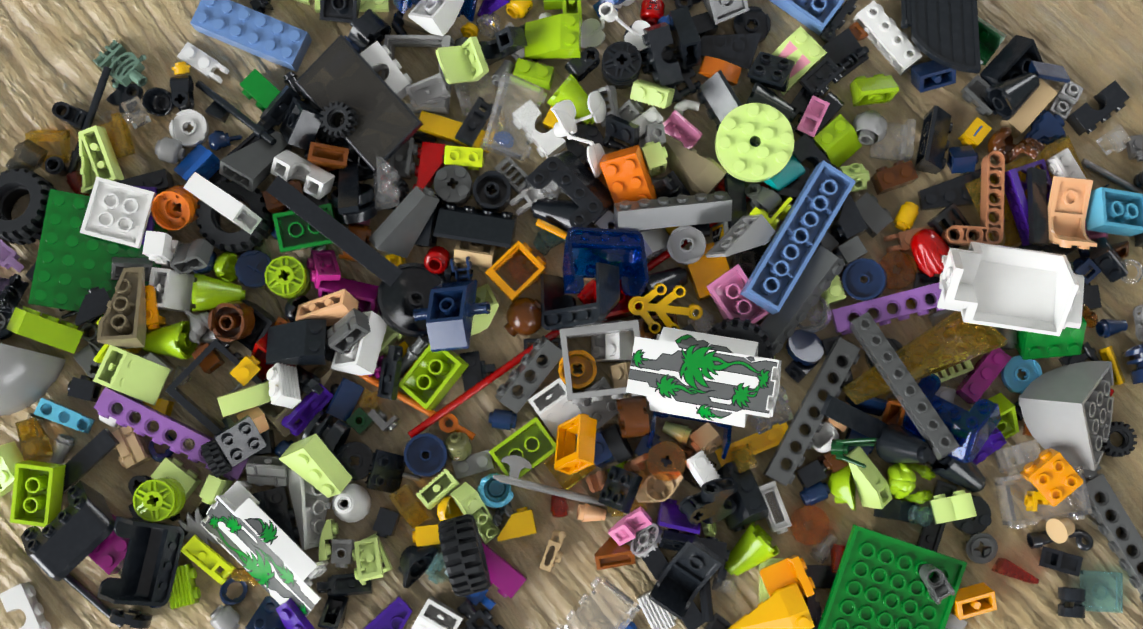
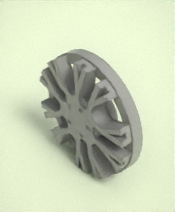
M652 523V525L638 531L636 538L632 539L631 552L635 556L642 558L649 556L650 551H656L655 548H658L657 543H661L662 540L660 537L663 533L662 529L657 524Z

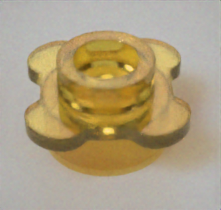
M364 389L359 405L362 408L370 407L371 409H377L380 398L377 396L378 391L371 392L368 389Z

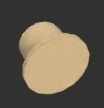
M1066 517L1060 520L1052 518L1046 523V532L1051 540L1060 544L1064 543L1068 536L1075 532V525Z

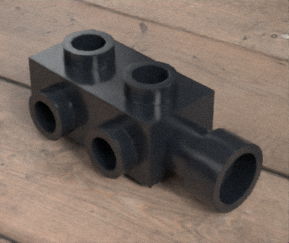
M468 598L456 609L468 619L465 622L467 625L465 629H504L500 624L496 625L492 621L494 617L487 609L483 611L480 608L476 611L472 606L473 603ZM479 618L484 621V624L481 626L477 624V619Z

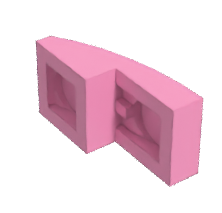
M813 95L796 130L814 138L830 103Z
M640 506L619 520L608 531V534L621 546L636 538V532L652 525V518Z

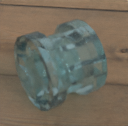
M912 505L910 507L908 520L911 524H920L927 527L932 522L933 513L931 508H921L919 505Z

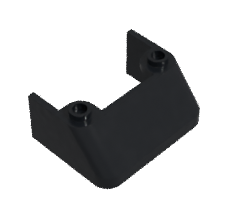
M600 262L596 263L597 302L576 306V300L573 296L565 295L564 277L541 274V324L545 330L556 331L565 328L599 324L620 300V271L618 266Z

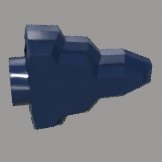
M1043 109L1031 124V131L1024 136L1023 140L1030 137L1045 145H1049L1052 142L1058 144L1066 139V133L1063 129L1065 126L1064 120L1058 114L1052 115L1049 111Z

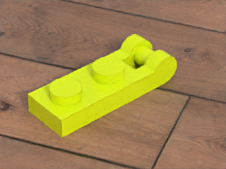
M195 534L181 549L183 554L221 585L227 581V577L237 570L233 564L226 561ZM219 566L224 569L221 573L216 571Z

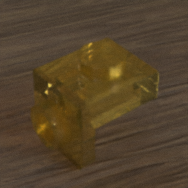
M749 444L739 445L730 450L731 460L734 461L739 473L758 466Z

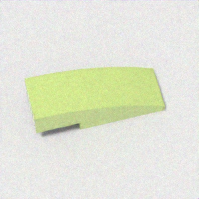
M269 381L218 396L217 400L223 417L270 402Z

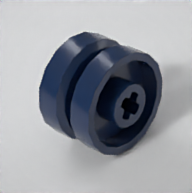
M866 258L856 259L848 264L842 276L843 288L847 294L854 299L862 301L876 299L882 295L888 280L882 265ZM862 276L868 278V281L866 283L861 282Z
M430 433L418 434L412 437L406 444L404 461L414 475L430 478L439 474L444 469L447 462V449L443 441L436 435ZM422 453H429V458H422Z

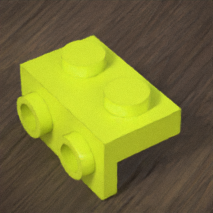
M445 146V165L468 166L470 170H479V167L482 168L484 166L483 148Z

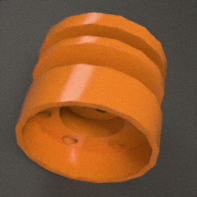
M185 185L171 187L156 195L151 205L152 217L163 229L170 231L179 230L198 219L195 212L196 209H200V205L197 204L199 199L183 188Z

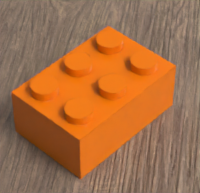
M639 145L602 156L599 164L614 203H620L623 200L630 202L639 201L643 198L649 200L657 199V194Z

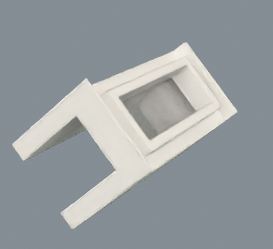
M770 481L767 484L758 486L768 507V517H766L770 531L777 532V534L789 531L788 527L792 526L776 486V481Z

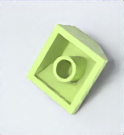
M488 283L477 288L475 303L488 301L491 308L490 314L473 316L471 336L489 327L499 307Z

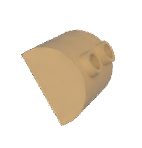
M458 240L454 249V262L460 263L459 265L465 268L467 267L466 257L469 256V261H471L473 266H478V269L487 271L495 263L498 246Z

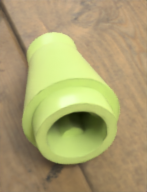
M666 421L662 432L681 444H687L692 429L688 428L689 426Z

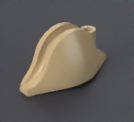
M681 472L653 473L645 480L635 498L638 503L663 502L672 496L684 477Z

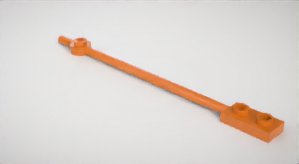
M278 317L274 326L290 322ZM356 375L370 384L379 387L380 380L376 377ZM398 390L397 399L429 417L436 413L434 410H426L413 398ZM448 413L438 420L440 429L446 433L462 432L467 434L472 441L476 435L459 425L458 418L453 414ZM447 420H452L453 425L451 427L446 426Z

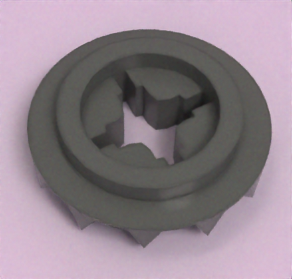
M978 532V534L971 535V538L966 541L965 551L973 562L985 564L995 558L998 545L996 540L988 533ZM980 541L986 546V548H983L982 554L976 549V547H979Z

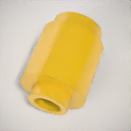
M908 201L901 205L893 221L896 224L895 227L902 231L910 230L919 214V207Z

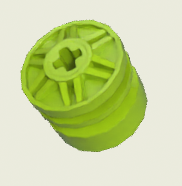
M277 257L269 263L265 271V283L268 288L283 299L289 300L292 297L305 296L311 288L312 282L310 281L309 270L294 257ZM286 273L289 274V276H287V279H288V280H284V279H283V278L286 277V275H285Z
M164 477L147 480L140 484L134 492L133 507L137 515L146 521L156 522L169 519L179 514L183 509L186 500L185 490L178 481L172 478ZM156 497H158V500H159V501H157V502L155 503V502H154V499H156Z

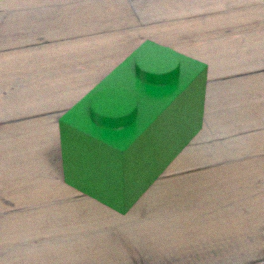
M256 69L239 84L243 88L242 93L249 100L253 98L257 102L255 105L262 112L280 93Z

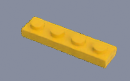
M786 420L717 449L714 453L720 467L739 458H749L779 445L788 428Z

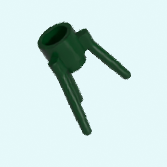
M832 439L831 454L836 455L837 460H844L856 466L866 468L865 464L848 458L844 454L849 453V446H875L874 442L877 439Z

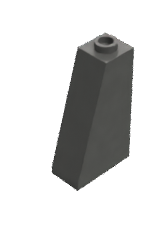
M276 131L270 134L277 140L275 145H270L262 138L220 160L219 174L253 192L271 174L270 171L274 157L286 149L291 151L292 145L287 144L283 135Z
M415 186L370 236L369 241L377 250L407 258L439 202V199L434 195L435 191L426 186L424 188Z

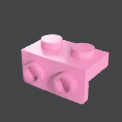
M676 110L663 123L665 133L681 141L684 147L689 150L698 143L703 135L702 132Z

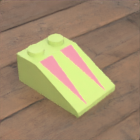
M801 26L771 54L795 61L786 92L778 91L782 96L817 66L827 53Z

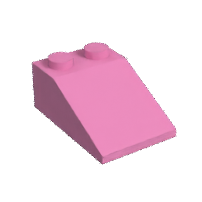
M739 264L706 287L724 320L740 318V320L745 321V319L751 320L752 324H755L769 314V312L740 294L748 278Z

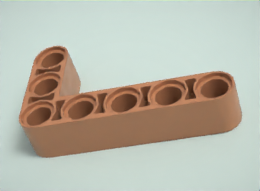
M992 151L981 162L980 226L953 225L942 232L941 238L947 245L970 246L971 241L996 245L1003 240L1005 157L1000 151ZM990 157L996 160V165L990 162ZM990 176L995 178L996 184L990 182ZM989 195L994 196L995 203L989 200ZM989 214L995 217V222L989 220ZM950 231H953L956 234L955 240L950 238ZM969 232L974 233V241L969 238ZM989 233L994 235V242L989 240Z

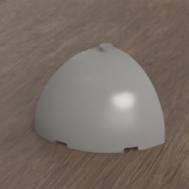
M0 343V416L19 412L45 395L46 390L59 377L66 359Z
M1079 362L1053 369L1032 381L1018 398V405L1021 407L1024 422L1034 439L1044 449L1052 448L1060 452L1072 466L1095 471L1103 456L1101 447L1103 442L1107 443L1113 414L1114 397H1110V386L1114 385L1112 362Z

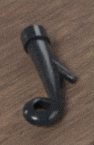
M1075 529V532L1068 536V538L1076 537V544L1083 551H1088L1093 547L1092 536L1084 530ZM1046 530L1027 534V542L1031 549L1040 548L1043 545L1054 542L1048 536ZM1082 538L1085 539L1086 545L1082 543Z

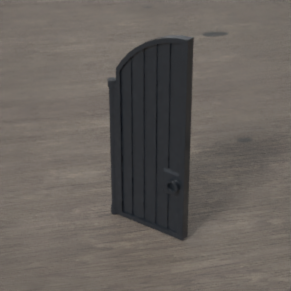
M901 0V28L911 27V40L925 55L937 63L957 71L967 73L980 72L977 0Z

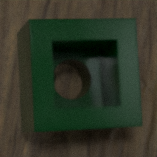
M360 407L346 420L359 435H363L375 423L368 416V413ZM361 417L363 422L358 425L356 420Z

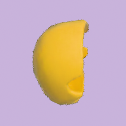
M451 495L443 497L437 506V516L440 522L463 515Z

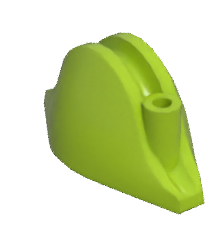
M848 463L844 468L831 474L828 480V488L835 496V504L848 503L850 508L856 511V485Z

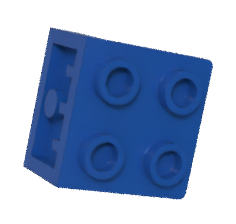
M198 144L174 168V171L186 182L194 172L209 180L220 168V159L202 144Z

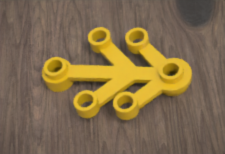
M657 283L643 297H632L628 303L629 311L634 315H641L647 323L650 332L654 334L660 332L661 326L651 318L647 311L656 312L666 327L676 326L677 329H680L666 313L687 315L692 320H698L703 315L702 308L695 303L690 304L688 307L668 305L677 297L681 298L686 294L683 286L676 285L673 291L656 304L649 303L657 295H664L667 291L663 283ZM659 286H663L662 292L657 291ZM682 288V293L678 295L676 293L677 289ZM637 303L642 304L640 309L635 308ZM697 309L698 314L693 316L692 312ZM657 324L658 328L656 330H652V325Z

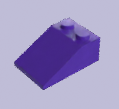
M667 499L665 502H660L656 520L657 525L700 535V523L691 524L687 516L679 510L677 500Z

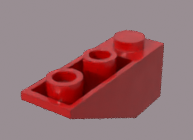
M422 142V148H418L420 163L419 166L416 165L415 177H418L417 184L413 185V189L415 186L430 188L434 183L436 172L445 167V144Z

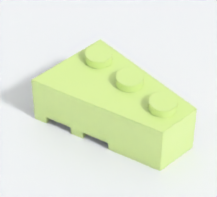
M95 125L78 132L79 156L81 157L82 167L80 168V175H82L81 193H92L96 177L115 182L124 180L106 129Z
M317 434L291 444L279 458L280 461L327 498L340 494L352 479V476Z

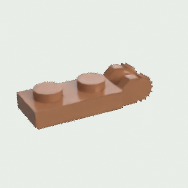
M926 226L883 237L884 242L898 239L899 243L897 246L886 248V251L891 253L911 250L910 240L917 231L922 229L935 230L932 227Z

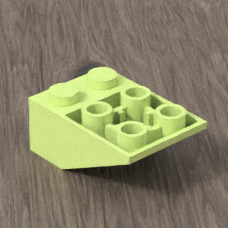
M110 345L93 381L155 405L171 369L122 348Z
M15 441L0 445V497L13 490L16 463L26 461Z

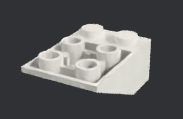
M558 378L528 399V402L556 441L558 425L578 416V414H582L576 404H572V401L567 400L566 385L561 378Z
M429 597L412 629H458L465 616L437 599Z

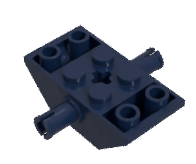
M476 279L440 283L431 289L428 308L414 309V312H417L413 313L415 321L426 320L432 352L469 349L473 316L490 314L491 310L488 301L475 303L478 283Z

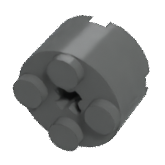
M448 165L436 172L434 189L444 204L454 203L460 207L466 204L472 196L473 183L464 167ZM456 183L455 189H452V184Z

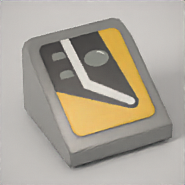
M728 222L716 224L711 228L712 239L715 244L729 230Z

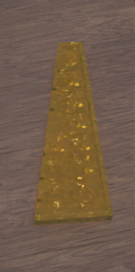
M955 311L900 348L896 353L914 380L917 381L1007 344V339L993 326L963 322L961 311ZM875 366L843 387L844 393L855 404L891 391Z

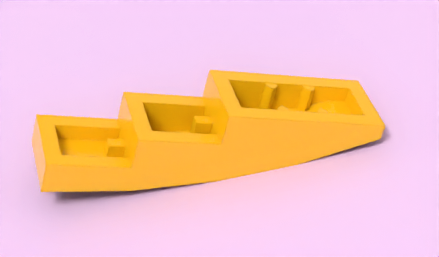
M421 111L419 119L423 125L418 130L448 142L453 141L465 147H470L455 139L458 130L463 124L462 122ZM481 130L472 147L483 148V152L490 153L496 135Z

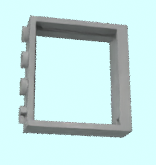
M385 35L384 44L391 52L389 57L394 60L395 47H451L455 45V41L451 35ZM440 66V74H441V75L443 76V78L445 79V77H444V75H443V72H442V69H441V66ZM382 70L381 77L385 80L389 75V70ZM446 82L451 95V84ZM383 91L377 96L378 106L388 97ZM450 97L418 111L415 110L412 104L406 105L413 113L425 111L435 114H449ZM393 103L385 113L402 112Z
M638 320L559 329L568 401H572V404L584 403V399H592V402L604 401V397L609 396L612 397V400L624 398L623 395L631 394V397L643 396L627 393V387L573 393L567 344L568 338L633 331L635 340V336L640 337Z

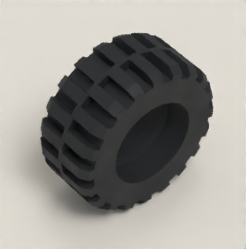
M14 168L10 169V172L6 170L0 173V238L18 245L31 244L36 242V239L40 240L50 189H57L48 180L28 169ZM30 194V201L26 211L18 218L12 220L11 212L16 201L22 196Z
M227 179L221 180L220 185L214 183L215 186L236 200L248 203L251 211L262 218L252 234L243 229L235 233H227L220 226L221 214L199 199L197 204L200 205V209H196L195 215L199 217V219H196V224L200 228V234L217 249L224 252H235L238 255L243 254L244 251L254 250L253 247L256 245L258 247L263 245L261 241L264 238L268 239L270 236L268 230H272L274 225L271 222L273 215L266 208L263 193L258 188L251 192Z
M734 318L733 320L725 319L713 325L706 333L758 342V357L774 359L773 344L768 338L769 335L766 331L763 332L758 324H752L751 320L745 319L744 321L740 320V318Z
M465 514L441 521L438 525L439 540L446 571L454 594L463 597L488 590L491 586L490 575L483 544L473 515Z

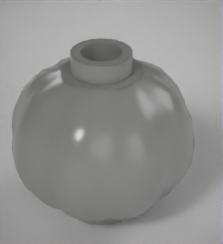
M875 110L858 114L852 122V126L861 144H875L886 136L887 121Z

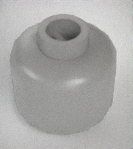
M164 137L162 140L157 141L155 154H157L158 159L161 161L176 164L180 159L183 160L185 149L181 141Z
M221 604L210 615V624L215 629H238L240 626L238 624L240 615L230 605L223 606Z

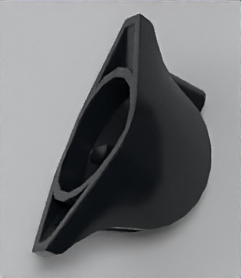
M412 545L402 552L398 570L403 574L404 588H409L426 572L439 548L434 546L424 548Z

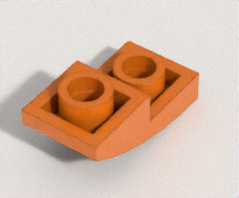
M704 56L699 74L710 78L721 70L731 86H735L738 83L742 68L718 58Z

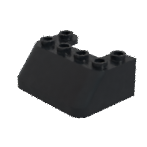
M567 150L547 158L525 178V187L527 189L531 186L535 189H543L553 180L579 207L571 214L569 220L571 227L576 231L575 236L581 238L614 206L609 189L598 178H595L594 174L572 152Z
M81 480L68 490L67 499L70 505L65 510H62L50 524L46 525L42 531L37 526L27 528L21 535L26 554L55 581L64 579L114 530L115 521L104 496Z
M116 516L114 524L115 534L119 537L130 539L121 577L104 579L100 584L97 597L113 604L164 606L171 596L184 540V530L179 526Z

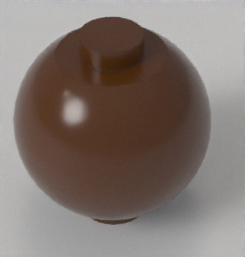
M528 297L513 301L506 313L507 323L504 327L507 332L515 337L517 334L528 336L539 331L542 327L541 302L538 299L533 300Z

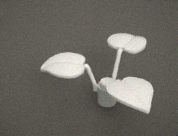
M625 0L619 5L605 2L599 7L601 24L597 19L593 18L587 19L582 23L581 48H596L601 45L605 40V33L602 31L605 27V21L613 22L616 20L629 31L625 35L624 41L636 46L639 51L644 50L648 46H645L642 40V35H644L643 29L650 27V24L643 20H637L633 23L632 28H630L618 17V12L615 8L620 9L622 5L629 6L635 0Z
M592 91L587 101L588 109L591 112L588 116L575 120L576 109L571 100H562L556 103L550 110L558 119V122L554 125V133L557 137L567 136L568 140L573 139L590 145L587 147V157L594 177L597 178L602 172L599 162L605 154L603 147L599 143L594 144L593 141L573 136L577 132L576 123L592 117L596 123H601L606 117V104L602 95L598 91Z

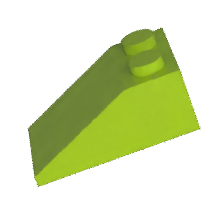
M580 13L557 14L526 22L525 37L528 46L525 47V59L581 58Z

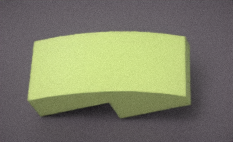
M334 519L326 520L322 529L319 542V561L331 559L332 543H329V539H335L336 534L339 533L338 523Z

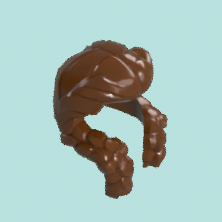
M1002 127L996 131L989 139L987 145L988 154L992 151L1003 153L1005 164L1012 162L1020 153H1025L1031 158L1036 159L1039 154L1038 151L1042 152L1045 148L1041 142L1030 137L1025 138L1018 144H1014L1013 136L1011 135L1012 130L1009 127Z

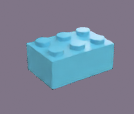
M1104 187L1092 190L1086 214L1087 231L1129 237L1143 233V194Z

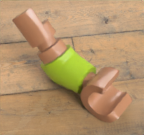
M644 453L629 462L624 461L616 465V467L637 474L645 469L644 461L648 460L649 454ZM611 468L607 469V473L603 470L586 477L591 493L602 491Z

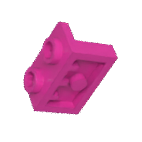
M311 250V256L307 258V269L311 270L310 281L314 282L315 289L319 288L321 281L340 280L341 273L334 250Z

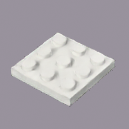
M96 177L80 233L140 249L151 213L152 201L156 193Z

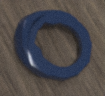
M150 441L148 446L149 454L156 462L161 463L165 457L170 458L174 452L169 450L170 446L165 450V453H156L154 449L155 443Z
M239 577L230 578L220 588L219 595L221 601L225 605L233 606L239 604L247 595L248 585L244 579ZM239 582L243 585V593L238 598L232 600L226 595L228 592L227 588L231 583Z

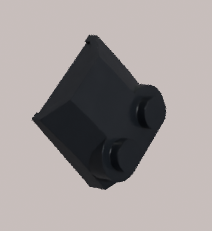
M245 299L241 302L253 308L255 325L249 336L237 341L252 352L255 343L268 333V327L274 326L276 321L270 313L256 303Z

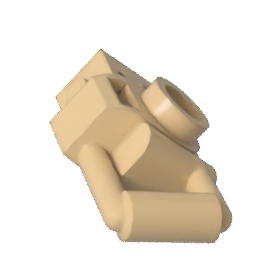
M553 530L551 540H549L542 558L540 569L551 572L556 562L560 564L564 553L560 551L566 536L564 531Z

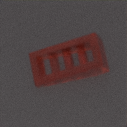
M998 558L992 568V571L1032 584L1039 583L1038 578L1005 558Z

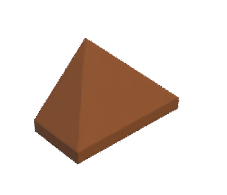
M310 142L307 160L325 171L346 168L349 149Z
M888 398L882 422L888 425L902 424L905 410L898 400Z
M612 537L594 554L597 570L636 564L635 556L631 552L630 546L627 544L619 546Z

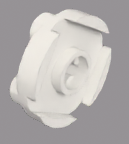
M185 109L178 112L174 120H171L169 125L170 135L173 139L181 141L184 147H196L206 142L209 125L202 114L192 109ZM189 124L194 127L191 132L185 131Z

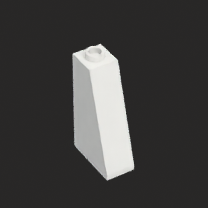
M194 172L183 187L249 234H252L262 220L244 204L196 172Z

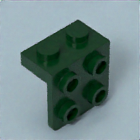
M978 17L980 64L985 66L1007 35Z

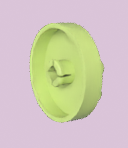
M748 103L733 109L722 120L715 138V151L722 167L733 177L746 182H762L776 176L787 165L794 149V133L787 118L776 108L762 103ZM755 137V140L759 143L757 147H753L750 144V140Z

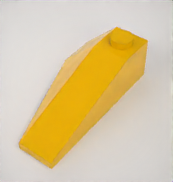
M795 582L777 589L764 603L763 601L759 603L755 610L750 614H745L728 629H811L815 626L805 600Z

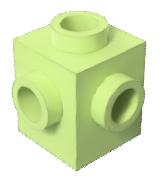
M853 163L840 167L841 172L856 181L851 189L852 192L867 189L870 174L862 163Z

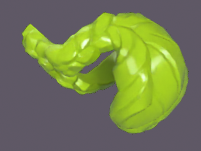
M896 463L891 465L887 471L888 478L886 481L888 482L891 495L895 499L908 500L918 504H924L932 499L933 494L930 490H920L915 494H910L916 487L914 471L918 472L921 477L928 481L935 478V473L928 466L917 463Z

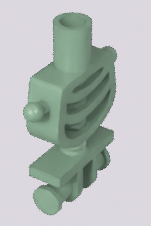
M115 40L109 46L106 45L104 47L107 50L105 53L100 51L98 53L99 56L92 60L102 70L104 66L112 68L110 76L115 81L112 84L113 88H118L119 84L127 87L132 81L140 87L147 83V78L141 74L145 69L141 62L146 60V55H141L140 58H137L132 52H127Z

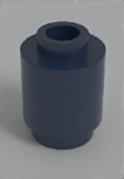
M494 409V412H490L488 423L492 424V428L504 430L516 428L517 414L513 413V411Z
M819 481L808 488H802L803 490L799 492V495L805 506H812L828 499L830 490L825 482Z

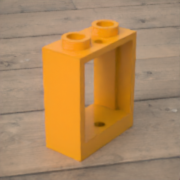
M519 240L485 272L490 280L512 302L546 271L544 267L546 263L539 256L535 258L531 253L532 249L525 242L522 244ZM520 251L538 270L514 291L496 272Z
M578 414V416L558 425L555 470L571 475L594 464L596 419L589 417L587 414ZM576 434H578V437H577V450H576V452H575Z

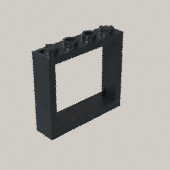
M217 338L165 390L214 435L223 431V427L177 386L215 347L236 366L244 357L237 351L233 353L229 349L230 344L228 342L220 341ZM259 371L251 379L256 384L268 381L267 378L263 380L258 375Z

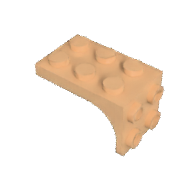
M1053 176L1048 202L1049 243L1059 244L1060 247L1064 248L1077 246V248L1089 250L1090 246L1097 247V242L1091 241L1085 231V219L1093 180Z

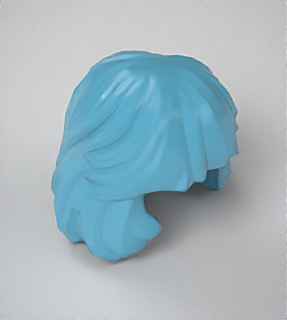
M488 474L481 479L480 485L477 488L478 494L486 506L490 508L504 507L514 496L511 491V485L501 483L493 478V475L501 474Z

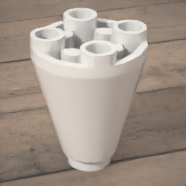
M348 484L340 494L333 496L332 509L335 515L342 521L348 523L358 522L364 519L370 512L371 497L368 491L361 485ZM345 500L348 501L347 507H345V504L343 503V501Z

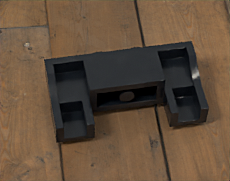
M287 486L253 493L252 495L260 502L258 506L301 548L298 527H296L294 520L296 519L294 509L291 507Z

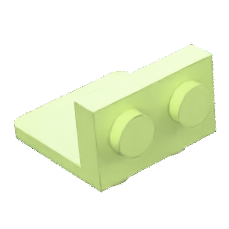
M477 36L470 37L461 46L440 47L435 51L448 84L479 81L489 72L488 64L485 61Z

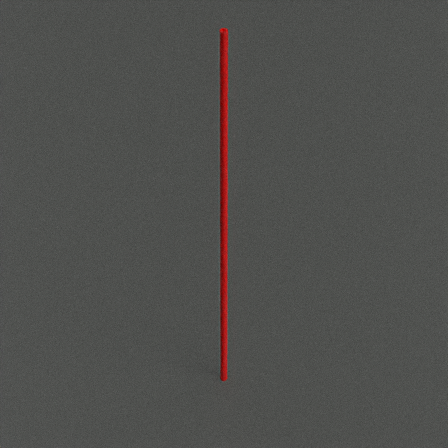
M765 182L759 184L765 188L769 187ZM746 196V203H747L748 201H750V199H749V197ZM709 223L710 228L716 225L717 223ZM684 240V244L681 245V248L685 247L690 242ZM668 249L631 275L633 283L635 278L645 275L670 257ZM560 330L551 331L545 337L551 341L560 335ZM533 344L408 432L409 436L412 438L420 434L521 362L522 357L527 353L529 354L533 349Z

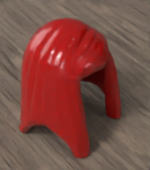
M931 229L917 231L910 240V247L916 267L920 273H925L929 277H933L935 274L939 275L944 268L941 262L942 255H948L950 247L938 233Z

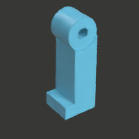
M47 398L40 399L34 415L84 433L90 432L95 421L91 417Z

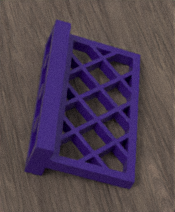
M1044 159L1005 172L1004 191L1023 246L1031 245L1029 244L1028 199H1026L1024 193L1025 189H1027V168H1035L1036 165H1039L1040 169L1046 170L1047 203L1049 202L1052 180ZM1018 171L1026 174L1024 182L1019 179Z

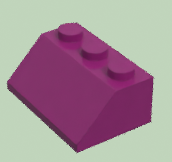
M340 278L337 281H322L318 288V298L346 289L359 301L358 310L360 312L373 311L377 314L376 299L379 286Z

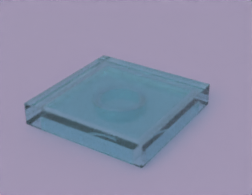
M1080 570V588L1085 589V601L1082 602L1085 606V611L1123 613V573Z

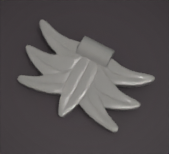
M199 507L196 508L195 519L189 512L186 515L187 523L179 519L178 523L188 532L184 539H190L195 534L210 547L209 541L219 544L200 525L204 518L200 513Z

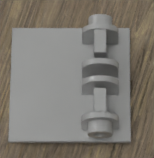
M602 377L584 392L612 388L605 377ZM611 396L604 397V401L592 402V399H584V403L576 404L582 414H587L589 417L597 420L596 430L619 413L617 411L616 399L612 400Z

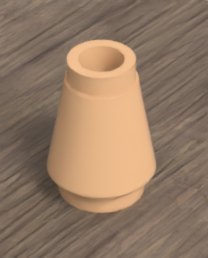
M587 503L578 505L577 520L582 522L605 521L606 509Z

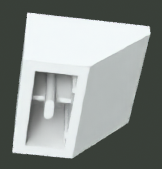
M152 267L149 285L155 287L158 309L184 312V310L188 309L191 312L193 282H196L194 275L189 273L179 274L175 270Z
M616 320V321L602 322V323H599V324H607V323H615V322H624V321H622V320ZM633 331L591 336V353L595 362L631 361L634 346Z

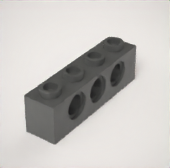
M544 335L538 338L529 354L527 353L522 357L521 364L517 369L515 368L510 372L509 379L505 384H501L498 387L497 394L495 395L496 398L517 414L563 357L562 350ZM540 355H544V359L541 362H537V358ZM528 370H532V374L529 377H525V373ZM516 385H520V389L517 392H512Z

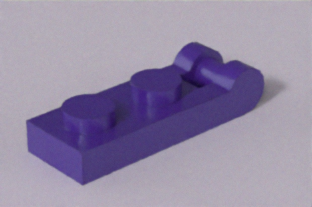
M319 383L324 388L320 395L312 391L290 415L283 418L281 424L285 428H289L294 436L301 434L314 416L332 399L333 395L322 384Z

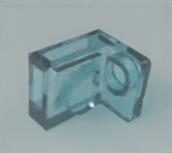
M543 229L537 233L533 244L545 256L551 248L563 243L565 239Z
M437 552L425 573L429 576L427 579L435 584L443 583L446 579L436 573L437 570L441 572L445 565L443 553Z

